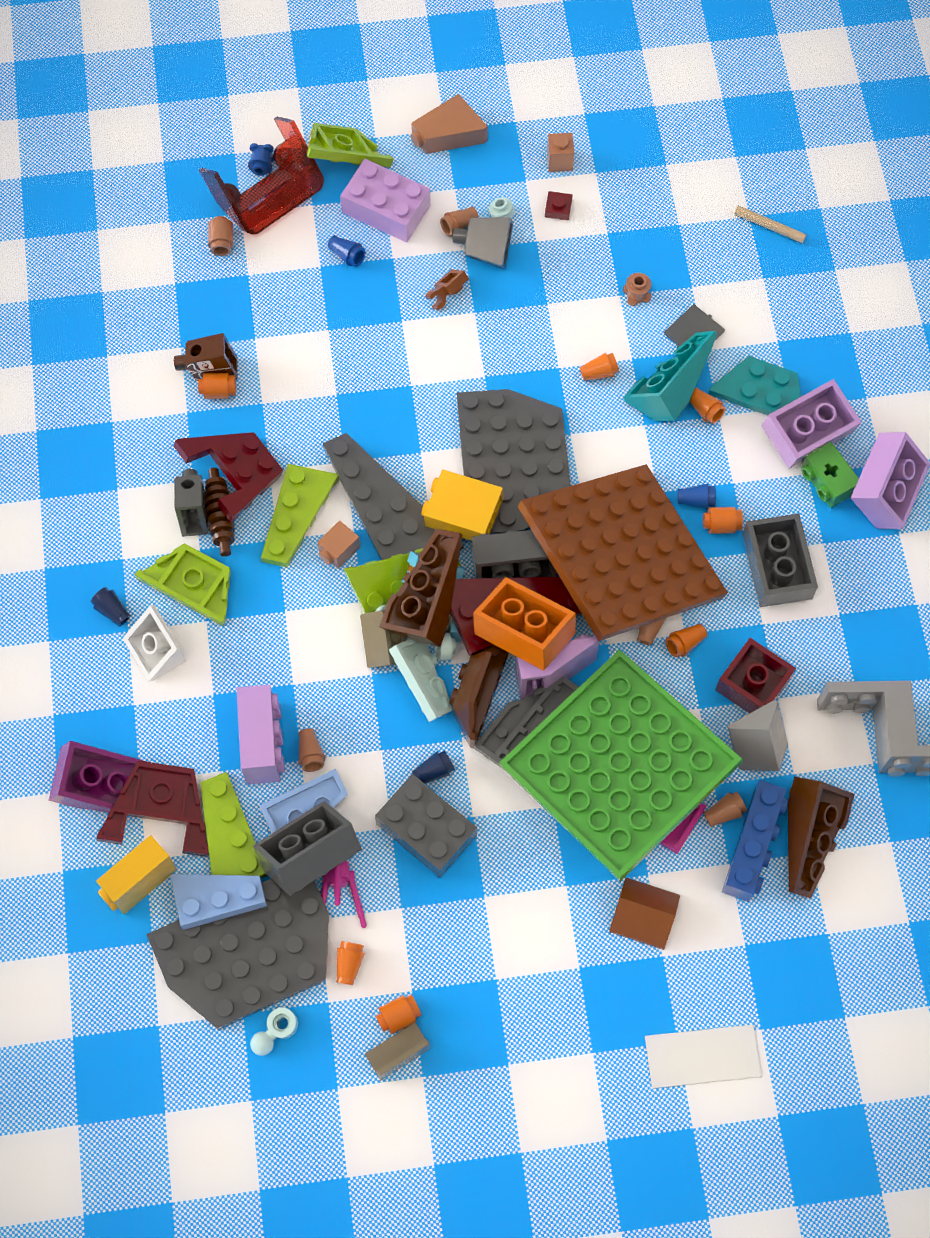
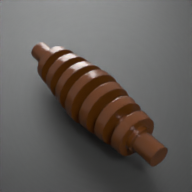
M213 467L208 470L209 479L205 481V514L213 544L220 548L221 556L227 557L231 555L230 545L235 541V520L230 523L217 505L219 498L230 493L226 480L220 477L219 469Z

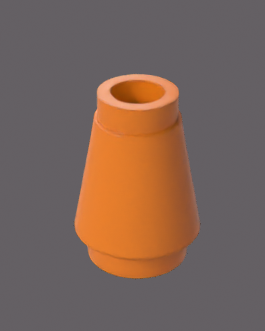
M606 352L579 367L584 381L614 377V374L619 372L614 354H607Z
M698 388L694 389L689 401L705 422L714 424L719 421L726 410L723 402Z
M697 624L671 632L665 640L666 647L672 656L676 658L679 656L684 657L703 639L707 638V631L703 625Z
M341 941L340 948H337V983L354 984L365 955L363 953L364 945Z

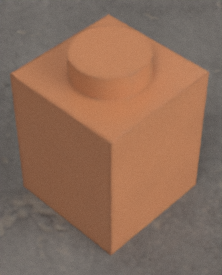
M573 133L548 134V172L573 171Z
M340 520L317 542L319 557L326 564L330 565L332 563L338 569L360 548L359 536Z

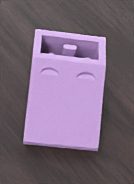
M581 635L574 640H570L544 671L515 656V673L520 699L533 694V691L540 687L547 688L563 676L569 680L596 661L599 645L597 638L590 635Z

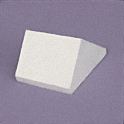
M150 605L123 637L124 642L149 682L156 680L186 662L181 647L155 605Z

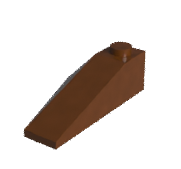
M442 529L435 530L419 554L418 563L411 573H406L403 578L405 582L397 594L393 593L389 598L379 626L380 628L416 642L441 647L450 618L463 536L461 533Z
M794 776L787 804L789 892L807 898L812 897L825 870L823 862L828 852H834L837 845L834 839L839 829H845L848 823L855 794L822 781Z

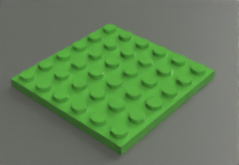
M619 649L507 754L499 764L503 770L621 882L742 764V758Z

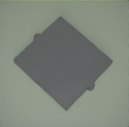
M693 304L664 331V335L672 340L678 348L696 332L716 331L718 334L717 340L725 332V329L712 319L711 314L707 315Z

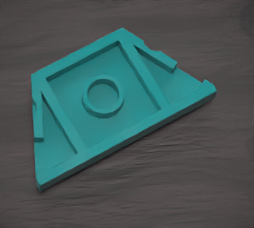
M748 356L712 385L709 395L768 416L800 398L801 391L798 373Z

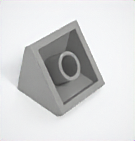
M774 700L727 725L733 750L742 758V764L739 766L741 770H780L788 742L778 702Z

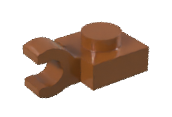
M451 269L434 284L435 288L429 290L425 297L426 299H433L436 296L437 302L433 304L432 308L440 310L446 304V296L448 294L454 295L461 291L463 284L469 278L465 271Z

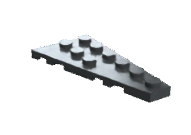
M347 433L324 442L323 449L380 560L424 548L436 529L425 526L424 516L421 515L423 506ZM462 543L460 550L464 549V545Z

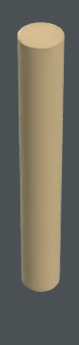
M739 205L734 215L802 244L807 235Z

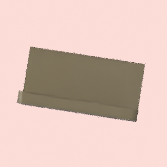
M385 610L360 615L368 668L395 665L396 663L389 649L406 641V637L379 627Z
M413 1023L365 1053V1056L381 1081L430 1050L431 1046L417 1024Z

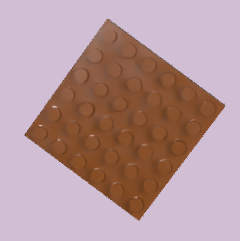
M647 464L521 500L517 506L598 642L723 599L728 593Z

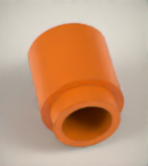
M203 373V379H198L199 394H204V399H230V396H236L235 375H229V373Z
M709 507L708 512L703 513V528L708 529L709 534H735L736 531H742V510L735 509V507Z
M410 994L406 997L402 995L379 1007L380 1014L376 1015V1019L382 1031L389 1030L392 1035L415 1023L416 1018L422 1015L416 1001Z

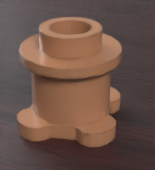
M634 273L627 278L623 292L628 297V305L636 306L637 303L650 302L651 280L647 275Z

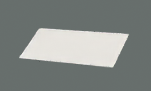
M754 1024L645 1036L652 1088L762 1077Z

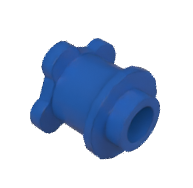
M250 144L249 149L252 151V159L248 162V168L258 176L269 174L272 171L271 162L276 157L273 154L274 147L270 144Z

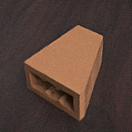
M459 94L411 123V140L416 147H420L426 154L484 144L488 141V126Z

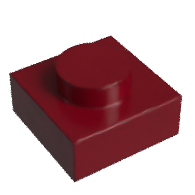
M548 191L545 217L569 221L573 194Z

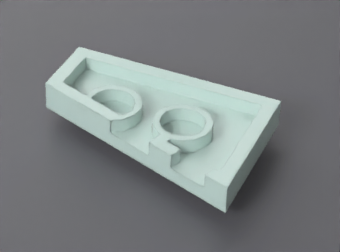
M409 639L390 648L389 651L394 662L399 667L408 687L413 692L428 721L431 722L452 711L444 681L436 673L435 665L438 664L436 656L430 653L428 644Z

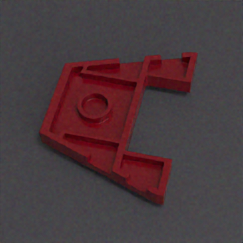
M254 432L180 438L174 442L173 447L186 464L210 455L237 490L219 498L217 504L230 523L237 519L238 515L244 509L246 510L255 498L262 495L274 484L283 472L281 466Z
M137 761L118 799L111 808L102 828H100L96 841L122 845L127 816L185 824L186 831L182 853L208 857L209 850L194 769Z

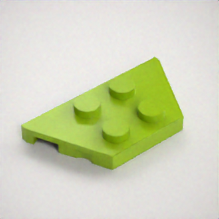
M313 123L310 130L307 150L308 158L330 160L336 163L339 161L349 162L355 165H360L364 159H367L383 167H391L394 160L391 155L379 154L376 151L378 145L366 138L357 128Z
M184 543L175 548L172 553L163 555L155 560L156 563L143 571L140 569L134 574L137 580L221 626L225 625L231 577L230 567Z

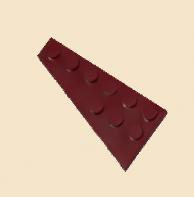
M560 577L509 578L575 612V617L582 615ZM504 578L455 580L450 615L469 656L494 646V644L475 635L473 612Z

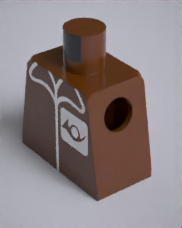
M224 333L189 340L185 343V354L174 356L175 370H189L196 381L203 379V373H229V375H235L236 380L238 379V357Z

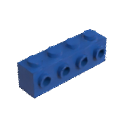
M762 780L758 781L721 893L747 902L750 901L754 893L759 894L764 878L759 877L762 867L767 868L771 859L772 851H769L768 847L770 841H776L780 830V825H777L776 821L778 815L783 816L787 808L788 799L784 798L787 789Z

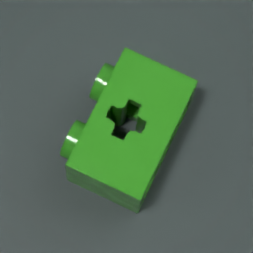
M832 442L806 455L801 465L804 478L812 482L817 489L819 498L826 502L830 508L850 498L859 480L858 476Z

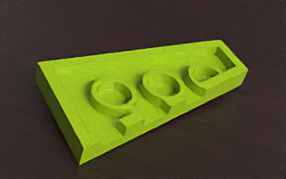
M292 464L287 465L261 555L263 563L288 568L301 546L309 527H312L322 505L324 506L330 491L337 484L339 478L336 473Z
M423 548L415 550V552L421 553ZM409 553L394 555L391 558L380 561L367 562L356 567L343 568L364 613L375 612L380 606L387 605L393 593L397 594L403 585L402 579L409 567V562L407 561Z
M227 772L200 782L211 875L260 876V878L268 876L263 871L253 848V845L256 844Z

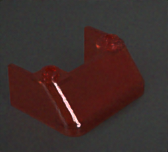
M279 116L274 118L285 140L275 148L273 154L278 169L242 194H240L235 185L224 183L218 172L203 167L199 169L217 204L246 233L252 235L260 233L319 192L323 187L324 177L315 159L307 157L308 146L295 121Z

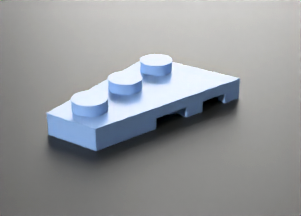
M335 768L259 805V808L271 833H274L323 801L335 808L348 793Z
M170 874L182 930L267 906L260 876Z

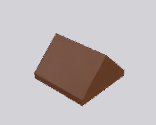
M625 877L609 932L664 950L676 916L680 895Z

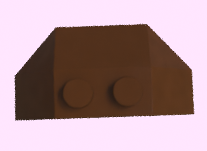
M496 645L471 655L468 664H462L458 679L462 681L459 689H453L449 704L453 705V716L469 747L475 749L474 745L479 740L509 652Z

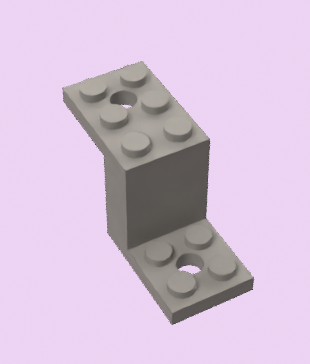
M911 681L826 682L817 698L818 711L826 710V713L829 714L840 713L843 710H853L855 713L873 711L879 773H888V776L891 777L915 772L917 776L930 775V745H918Z

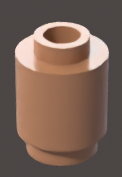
M217 216L208 222V247L211 249L212 254L225 256L230 254L233 248V223L226 217Z

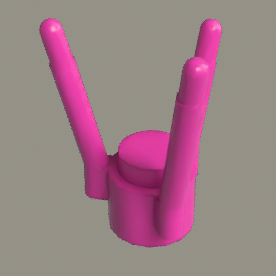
M344 861L323 876L321 897L326 905L330 883V887L334 888L335 905L339 906L341 903V888L346 887L347 882H349L361 927L366 928L365 915L355 883V872L350 871L349 862Z

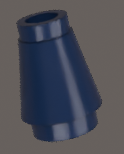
M107 587L99 590L90 601L94 605V610L116 623L119 627L124 625L131 617L116 593Z
M445 750L440 753L436 751L416 767L412 774L426 784L451 776L450 772L454 771L455 768Z

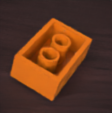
M507 577L473 612L475 635L543 671L576 634L575 612Z

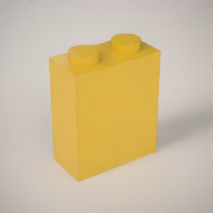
M442 469L439 478L435 477L432 482V496L430 501L426 500L424 502L421 515L424 516L426 527L461 533L463 535L462 538L472 541V537L491 533L504 499L503 488Z
M150 835L96 880L101 887L98 894L113 912L119 909L125 915L178 869L166 851Z

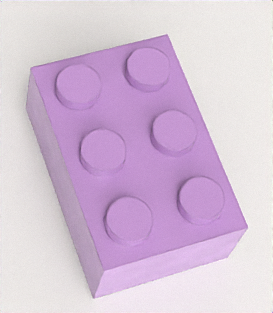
M367 159L363 160L340 195L342 213L406 243L431 206L430 188Z
M832 379L769 414L761 427L788 469L802 462L805 456L829 442L834 444L852 434L862 422L835 380Z
M906 432L879 433L857 485L853 490L851 499L876 529H903L930 467V462Z
M271 685L237 687L240 761L247 785L281 782L280 773L285 772V762L281 747H278L283 746L282 729H280V721L277 720L282 719L278 694H273Z

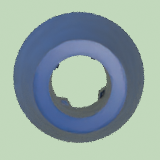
M336 235L332 236L328 242V248L348 266L356 267L363 262L366 251L362 244L340 238Z
M709 483L688 488H678V504L704 509L716 507V486H709Z

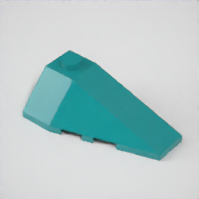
M716 331L696 332L674 351L675 356L656 365L657 371L648 379L643 376L623 397L625 402L655 421L670 422L678 419L691 399L718 335Z

